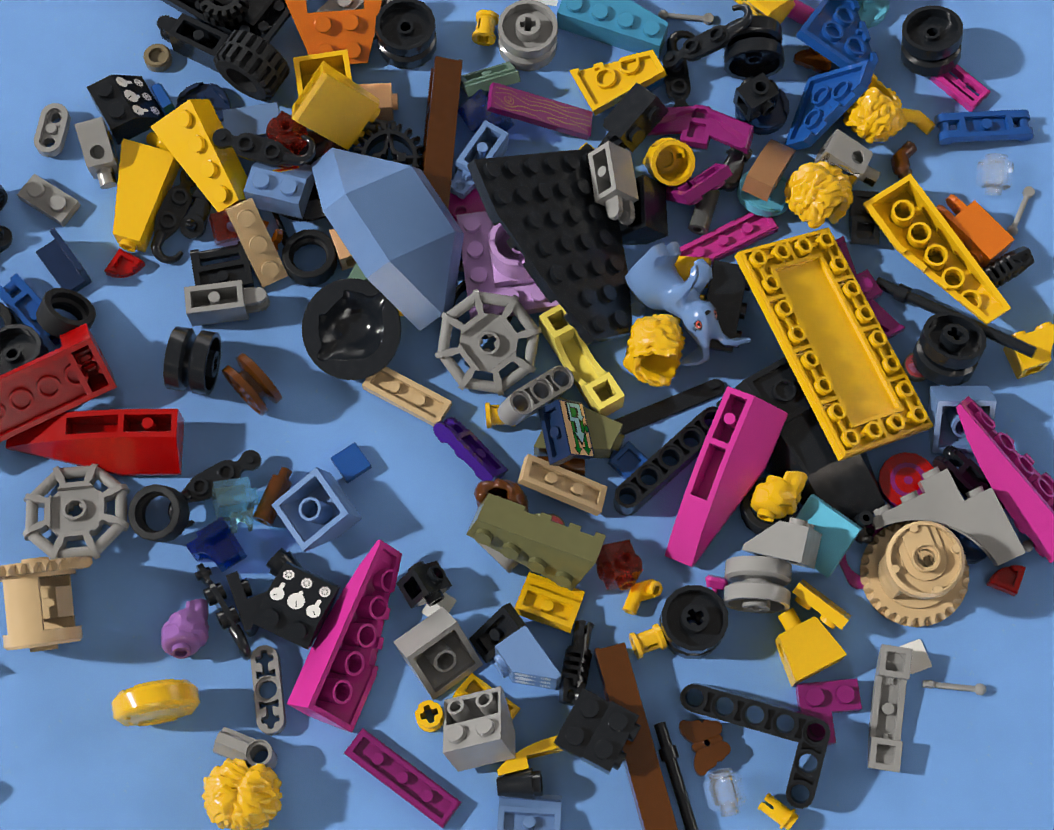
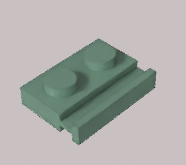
M509 61L461 75L460 86L467 96L470 97L489 91V86L493 82L508 86L521 81L518 70Z

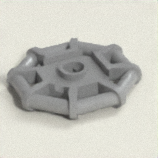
M475 289L472 290V294L456 306L441 314L442 323L435 356L441 360L458 383L459 389L491 392L501 396L504 395L507 389L526 375L535 372L539 334L542 333L541 327L535 324L519 302V297L515 294L507 296L481 292ZM483 304L505 308L502 315L484 313ZM475 306L478 314L467 323L463 324L457 319ZM512 312L523 325L524 330L516 332L507 320V317ZM455 327L461 330L459 346L450 348L452 328ZM484 335H487L489 338L492 336L496 338V341L493 343L495 346L493 350H490L488 347L485 349L481 348ZM527 338L524 359L516 356L518 339ZM461 354L470 366L466 373L462 371L452 356ZM512 361L519 366L501 379L499 371ZM475 370L493 373L494 381L472 377Z
M92 463L91 466L66 468L54 467L53 472L30 494L27 493L24 498L26 502L24 539L31 541L48 555L50 559L92 556L96 560L101 557L100 554L123 531L128 530L130 524L127 522V495L130 490L126 484H121L107 471L99 468L98 464ZM85 477L84 481L67 482L66 480ZM99 480L108 489L101 492L95 489L93 485ZM59 483L58 492L53 497L51 495L48 498L44 497ZM115 500V516L107 514V502ZM77 505L83 510L81 514L75 517L68 514ZM42 507L44 508V520L38 522V508ZM104 524L110 526L96 542L93 540L92 536L98 535ZM51 530L57 539L53 544L42 534ZM84 540L87 546L66 548L68 541Z

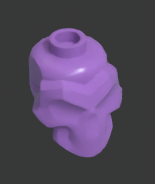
M200 598L187 601L186 608L173 613L169 617V621L161 629V647L165 653L178 659H184L193 655L200 647L205 645L209 638V625L207 621L209 605L206 599Z

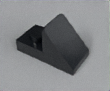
M238 571L226 575L244 630L251 637L259 629V626L253 623L266 592L249 598L248 596L253 595L248 578L242 579Z
M508 603L503 605L469 640L485 663H488L495 657V646L526 624L512 604Z

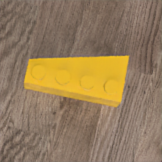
M189 99L150 126L218 213H225V209L246 200L243 191L248 177L234 148L220 149L213 142L214 132L223 128L210 99Z

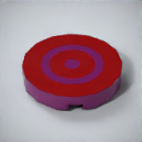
M902 452L891 456L882 465L877 481L884 500L889 505L896 507L902 504L901 497L915 490L918 495L923 494L918 485V482L924 480L921 474L934 467L927 459L916 453Z

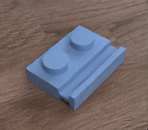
M543 794V796L535 797V800L499 796L497 830H560L562 796Z

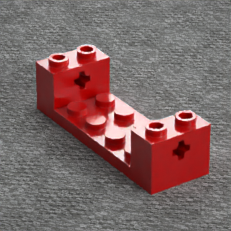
M87 323L60 335L62 347L0 375V442L117 388L113 373Z

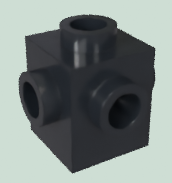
M764 73L756 77L750 76L736 88L733 103L746 120L750 122L760 115L767 116L776 108L779 90L776 83L771 79L769 80Z
M421 561L414 564L408 569V573L396 583L411 609L424 604H428L429 607L436 605L445 598L443 593L452 586L437 561L427 564Z

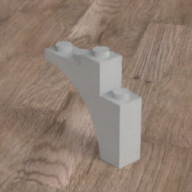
M937 466L921 474L924 480L918 482V485L923 494L918 495L915 490L900 498L902 504L894 508L886 504L873 511L875 517L871 524L874 530L905 521L935 522L969 538L985 552L994 566L1004 564L1026 553L992 487L984 491L983 487L979 486L965 493L968 499L964 500L948 468L940 472Z

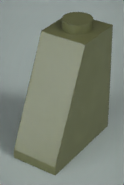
M561 396L558 397V399L567 400ZM584 407L594 458H610L613 451H619L624 442L625 435L622 434L623 424ZM541 431L534 445L535 456H548L543 431Z

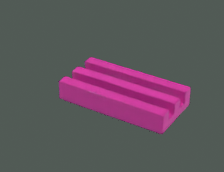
M958 64L950 72L959 79H956L949 72L930 77L933 83L969 112H973L991 92ZM966 85H968L971 89L978 93L979 96H977L970 89H968Z

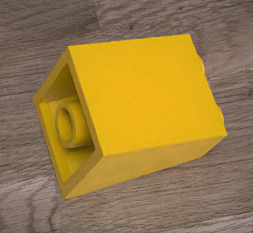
M323 61L293 104L292 119L349 150L352 144L357 146L360 143L358 139L364 136L365 132L363 129L368 121L373 123L381 111L378 108L380 102L377 97Z

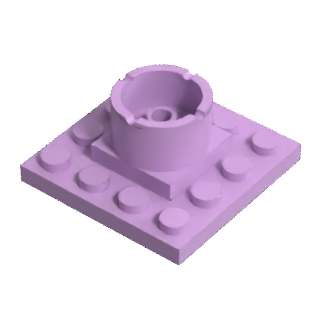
M486 211L456 215L457 223L464 233L461 253L467 297L475 289L481 292L507 296L515 294L519 297V302L528 314L546 312L559 305L556 300L550 303L522 265L525 263V257L516 247L511 249L506 241L510 236L500 223L494 226ZM483 304L484 313L502 315L505 308ZM475 306L469 310L470 320L478 314ZM512 312L508 317L515 316V314Z

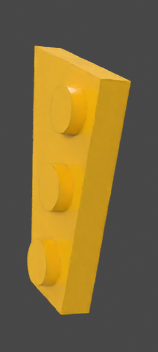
M653 50L624 56L619 61L608 64L603 62L593 64V67L579 70V68L569 70L595 116L619 103L636 83L645 88L667 76L665 69Z

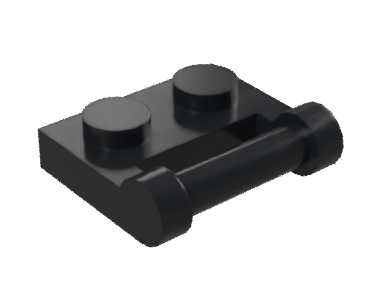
M238 241L237 245L199 251V249L190 250L195 286L242 280L245 288L254 287L251 264L241 242ZM240 255V259L202 266V262Z

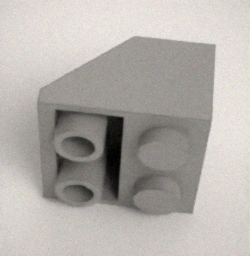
M501 686L444 700L443 754L458 772L516 758L515 729L504 690Z

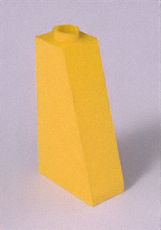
M124 138L121 143L113 235L122 249L129 252H135V250L146 252L154 232L155 217L168 191L172 188L181 165L170 151Z

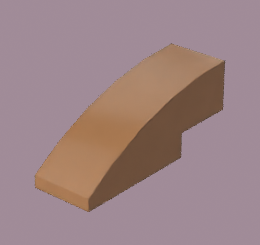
M771 139L748 172L742 191L767 202L773 190L776 189L796 150Z

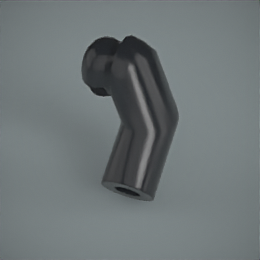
M867 510L862 511L852 519L854 523L863 528L855 539L860 544L863 542L871 544L874 540L872 535L875 534V531L872 528H867L873 522L874 516Z

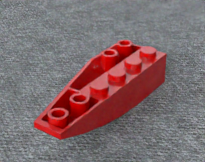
M109 409L64 412L6 439V448L77 466H91L92 463L98 464L99 468L108 473L120 476H178L182 472L184 418L178 409Z

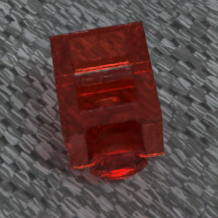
M226 211L210 214L209 221L215 245L239 240L235 231L231 232L227 229V224L231 221Z

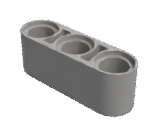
M558 365L518 388L499 405L497 412L500 420L509 426L517 425L538 412L539 409L556 401L559 396H562L573 385L574 376L567 367Z

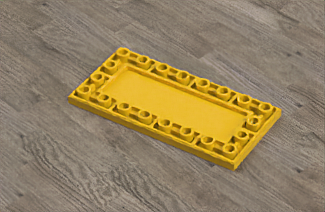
M829 227L742 250L734 256L838 461L927 431L934 426Z

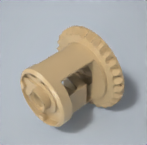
M905 521L885 527L873 537V542L867 545L861 559L860 578L868 601L882 616L900 625L924 627L941 622L955 612L967 593L970 578L969 566L963 547L952 531L941 524L931 521Z
M92 556L58 559L38 557L23 559L21 563L0 566V583L3 582L8 635H2L4 649L30 648V652L58 649V644L77 642L83 638L82 625H75L70 575L76 574L78 569L89 568L92 565Z

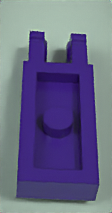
M448 417L444 422L439 421L434 424L433 431L436 435L435 437H438L441 443H447L454 450L456 456L464 460L480 480L494 481L496 478H502L508 471L490 450L460 421L458 422V419H455V417Z

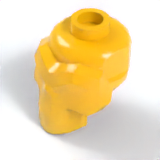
M786 471L783 478L774 475L767 476L765 483H760L755 487L750 505L757 512V517L767 522H774V519H782L787 515H793L802 498L801 492L807 481V474L800 471Z

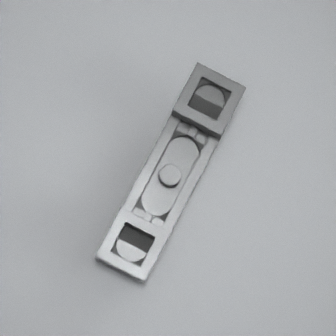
M884 644L880 646L870 711L868 768L900 773L903 746L901 733L907 680L910 679L913 649Z

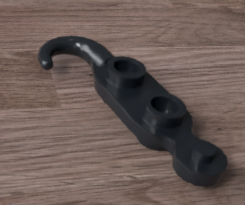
M746 4L734 5L732 7L733 11L742 10L744 12V16L740 21L731 25L714 26L693 38H689L680 50H672L664 55L662 59L663 65L668 70L677 68L684 60L697 61L725 48L734 36L743 32L751 24L753 18L751 8Z
M684 30L674 32L667 40L666 53L672 50L678 51L677 42L679 39H689L695 37V35ZM686 60L682 61L677 68L668 70L663 65L667 74L664 77L666 94L674 101L673 107L689 106L685 101L689 97L691 90Z
M221 128L214 132L212 138L214 144L220 149L232 147L241 158L273 167L280 165L303 166L312 161L316 154L315 141L305 134L301 138L307 142L309 148L304 155L293 154L280 142L252 133H242L239 136H234L229 130Z
M184 169L180 174V185L174 186L168 191L154 221V237L151 243L152 254L157 260L166 264L175 263L183 256L182 251H179L174 256H167L162 252L161 247L164 241L179 229L180 222L191 205L192 195L190 188L196 186V184Z
M247 450L242 453L238 461H221L194 476L181 493L188 503L208 500L234 486L241 478L243 471H253L259 468L262 461L261 456L254 450ZM170 502L168 506V516L171 521L173 515L172 503ZM188 521L186 528L193 526L194 521Z
M202 563L196 565L198 572L194 574L197 580H202L207 587L203 590V594L209 606L215 605L219 612L216 613V617L223 630L229 628V633L238 646L242 658L249 660L251 658L250 646L243 630L237 624L240 622V618L233 605L227 606L224 601L227 599L226 592L220 582L215 584L209 576L212 575L210 568H205Z

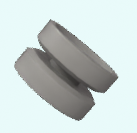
M535 0L516 1L505 8L500 15L498 23V47L500 55L505 62L510 61L516 70L522 71L539 70L551 62L556 53L558 23L553 11L547 5Z
M738 556L727 559L725 562L724 578L731 582V584L724 587L723 601L725 606L734 610L752 613H777L789 610L791 592L784 586L791 582L792 565L782 559L767 556Z

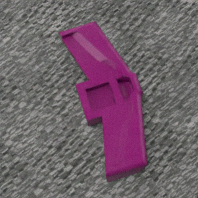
M696 104L694 106L667 107L669 112L647 135L681 134V142L686 143L689 147L706 150L708 149L710 139L743 151L744 154L748 155L753 139L754 126L715 111L709 106Z
M844 236L836 239L887 338L890 339L903 332L905 327L902 324L900 325L874 300L880 297L883 291L868 269L857 274Z

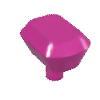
M715 575L705 577L706 586L711 587L716 594L718 589L724 590V587L728 585V581L724 577Z

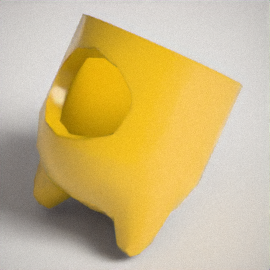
M661 138L648 148L642 163L647 168L648 173L657 181L668 186H678L692 176L695 169V156L693 150L686 143L673 138Z

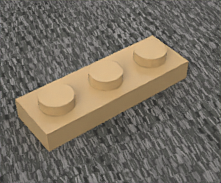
M249 198L225 209L262 288L287 277L288 274L253 199Z
M388 367L383 368L375 375L367 377L362 384L364 390L433 427L437 422L443 421L452 406L451 400Z
M531 454L524 458L518 479V484L595 516L602 512L608 486L560 466H552L548 461Z

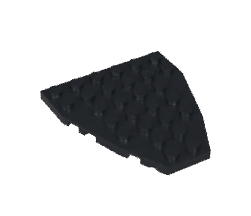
M593 148L472 160L467 164V167L489 219L494 226L498 223L502 225L510 236L506 241L511 249L516 247L525 257V263L522 264L550 303L556 300L566 311L563 318L570 326L577 330L582 340L589 345L629 335L632 326L630 289L625 280L628 268L619 220L610 219L607 215L606 207L595 202L588 153L593 151Z

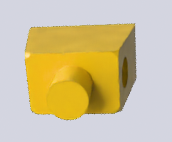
M794 608L778 616L785 632L777 636L775 645L792 687L842 661L847 655L817 617L814 616L801 622Z

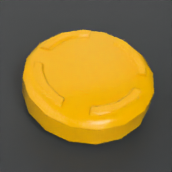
M165 679L138 684L132 688L122 690L111 704L113 718L124 726H149L177 720V718L191 715L200 704L198 688L188 680Z

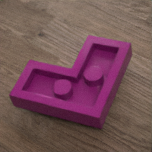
M715 163L696 177H690L686 182L678 186L667 185L666 200L689 206L700 202L703 199V195L708 191L719 189L725 185V180L733 174L728 165Z
M857 678L802 683L795 686L799 712L820 717L829 724L830 738L828 745L836 743L832 713L860 711L862 709ZM813 723L808 726L807 734L813 740H821L825 736V729L822 725Z

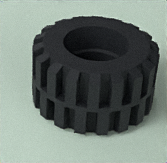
M234 30L213 59L216 69L230 85L241 93L261 101H270L290 73L286 60L277 49L261 37L244 30Z

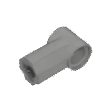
M224 727L215 739L213 748L215 754L230 758L231 760L235 758L242 759L249 768L258 764L254 762V758L260 751H267L268 757L259 764H264L272 769L277 764V755L271 745L265 740H256L227 727Z

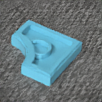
M811 494L796 518L815 525L814 530L822 534L814 569L828 578L863 528L816 495Z

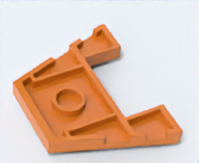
M285 0L308 55L347 49L350 65L369 62L376 32V16L381 9L383 0H364V9L308 13L307 0Z

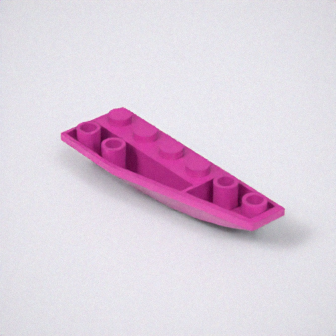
M727 386L684 493L666 549V557L692 568L766 469L787 419V412L754 395Z

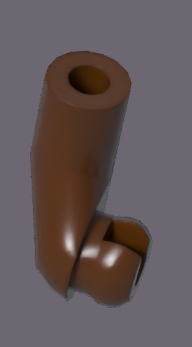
M907 141L891 157L893 173L898 175L900 180L910 173L912 175V170L909 168V158L917 151V147L911 141Z

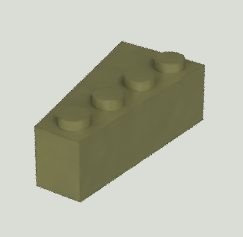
M488 493L478 507L466 534L474 538L478 543L489 546L502 553L506 558L517 561L528 567L532 572L539 573L554 581L558 586L571 591L596 563L606 535L598 532L594 536L581 532L582 526L571 522L568 527L552 521L551 515L543 512L541 514H531L527 512L526 506Z

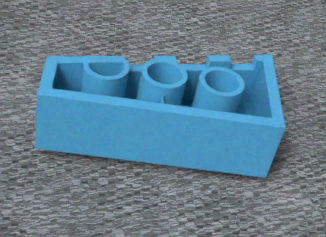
M562 0L557 11L559 29L636 54L653 50L659 59L667 39L669 22L632 0Z

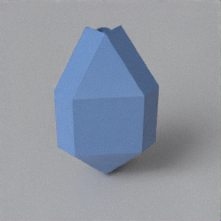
M331 148L313 162L311 168L323 213L365 277L419 331L438 319L443 312L446 313L453 308L464 233L423 171L410 165Z

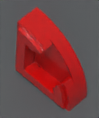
M119 248L104 271L108 276L125 278L138 273L145 266L143 260Z
M1011 565L1001 568L989 578L986 585L1015 596L1018 593L1026 567Z

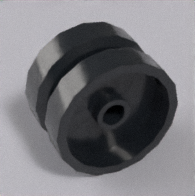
M392 0L380 9L376 16L375 29L381 56L388 64L399 69H414L427 63L435 53L437 44L436 24L432 10L419 0Z
M942 6L921 7L907 15L902 24L901 60L904 66L911 72L921 76H939L955 68L961 57L963 22L959 15L951 9Z
M753 16L748 28L734 36L728 45L723 48L725 50L723 56L724 69L727 74L734 78L745 80L750 76L756 77L761 73L769 77L782 69L785 59L784 49L781 45L783 37L780 23L771 17ZM738 18L728 23L727 25L734 24L740 21L742 18Z
M939 312L929 317L924 324L920 338L914 347L912 360L916 369L926 379L945 386L961 385L967 382L973 375L978 361L986 348V336L983 329L973 319L955 312Z
M14 324L0 328V375L49 353L43 340L32 327Z
M177 326L173 329L168 340L164 359L163 377L164 385L167 389L184 391L189 385L192 393L211 394L220 367L221 337L219 333L202 330L196 336L192 328Z
M687 585L675 590L666 599L659 617V626L664 634L667 648L673 654L685 659H699L711 654L720 644L728 627V610L723 599L713 590L701 585ZM693 619L697 622V624L695 622L689 624L688 620Z

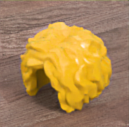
M874 74L868 89L843 114L845 126H851V130L869 144H872L874 141H887L889 137L895 136L906 123L902 103L899 97L896 96V92L892 91L891 88H886L881 81H878L877 76Z
M825 161L818 163L809 162L801 165L798 170L791 174L786 182L784 195L788 208L795 215H798L801 221L807 222L810 228L817 229L824 224L826 218H828L831 224L838 223L839 219L846 215V211L853 203V188L849 182V176L842 173V169L838 166H832Z
M653 314L652 316L638 318L634 325L631 326L630 339L627 341L628 347L623 365L630 373L635 375L638 381L648 383L654 387L670 386L672 379L677 373L676 370L681 364L680 359L683 356L681 351L685 348L684 340L686 337L683 336L682 328L679 325L680 318L670 314Z
M227 758L221 766H215L210 775L203 779L205 791L201 797L205 801L204 808L207 810L210 821L216 823L220 829L262 830L268 827L269 820H273L277 816V812L281 810L282 804L280 799L283 796L280 792L282 782L273 769L269 766L266 767L264 764L258 763L248 768L246 762L242 759L235 758L231 760Z

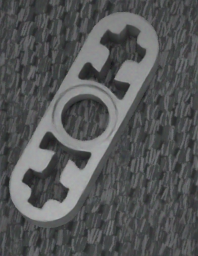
M262 645L257 647L251 655L256 722L263 733L273 736L281 733L286 725L280 657L276 650L271 646ZM263 653H267L270 658H273V661L268 662V670L270 674L276 672V676L265 675L263 665L257 663L258 660L262 659ZM266 682H273L277 686L276 694L269 699L263 698L260 695L261 686ZM279 702V706H272L274 716L280 719L274 723V728L270 729L267 724H263V720L268 719L269 714L267 707L261 709V704L273 705Z

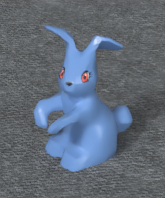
M677 241L671 242L666 246L663 242L651 247L625 276L631 291V311L633 316L640 317L643 315L646 306L653 310L668 311L682 319L686 332L699 345L697 349L682 360V365H700L710 360L709 346L711 339L719 341L726 347H737L752 341L751 338H728L721 330L716 308L710 301L700 299L705 286L713 278L712 268L704 259L694 261V266H692L690 276L686 281L679 275L675 267V263L681 255Z

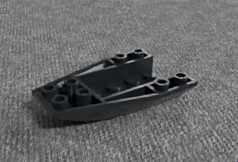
M786 357L744 379L734 388L754 395L788 413L765 470L770 475L783 478L786 471L806 473L807 481L801 492L802 498L800 500L803 506L810 495L814 494L852 520L864 510L874 514V510L885 505L866 452L838 461ZM721 400L716 403L717 407H719Z

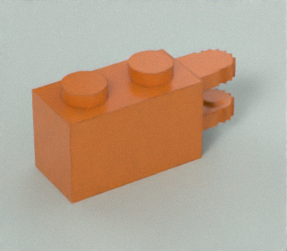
M951 194L945 201L956 216L947 210L946 207L942 205L936 206L981 268L986 267L989 263L1001 257L1008 251L1015 240L975 200L966 206L956 195Z

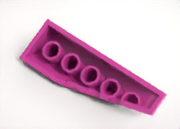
M967 396L956 406L966 438L982 472L994 493L1014 519L1016 528L1030 538L1036 552L1040 556L1046 557L1052 563L1054 561L1053 478L1047 472L1041 475L1032 466L1035 461L1027 453L1020 455L1015 450L1014 440L1007 433H998L994 429L996 427L995 422Z
M382 540L376 541L356 569L326 618L308 654L287 705L309 717L347 732H353L377 676L378 666H375L378 649L382 650L384 638L381 637L384 620L389 619L391 608H388L390 593L395 591L402 553Z

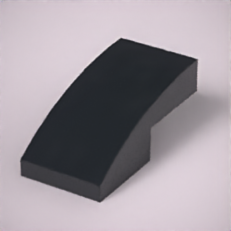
M852 190L853 203L849 207L850 244L878 246L880 228L865 209L863 203L879 192Z

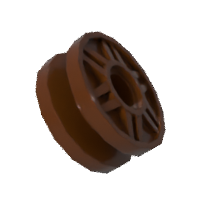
M241 353L236 357L241 368L240 372L229 365L221 371L240 397L256 413L263 416L268 409L262 398L267 397L272 402L278 403L282 396L262 369L246 354Z

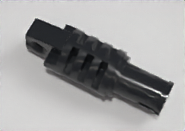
M1022 246L1002 255L982 269L995 287L998 288L1026 270L1034 263V258L1030 249Z
M584 620L575 621L572 643L565 650L559 702L569 706H574L582 689H585L592 659L589 645L594 624L588 622L585 625L586 621Z

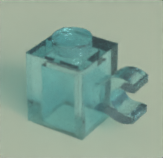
M249 477L214 481L212 502L217 523L230 521V530L233 534L237 533V523L239 522L247 524L248 531H252L254 522L253 511L254 506L258 505V493L256 488H251Z

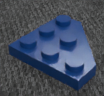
M822 0L795 36L840 68L869 60L876 66L879 61L876 52L871 50L869 44L871 37L865 21L860 19L858 13L860 6L857 0Z
M866 60L808 77L784 145L795 150L811 147L868 89L875 65Z

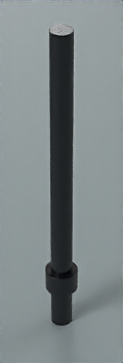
M878 277L876 280L882 291L893 295V299L902 303L907 301L933 314L939 312L959 313L912 292V288L902 283L897 285L881 277ZM974 320L983 329L986 338L1030 358H1033L1035 355L1036 347Z
M666 722L655 724L654 728L661 748L658 752L661 762H665L685 830H698L677 762L679 754L676 745H672Z

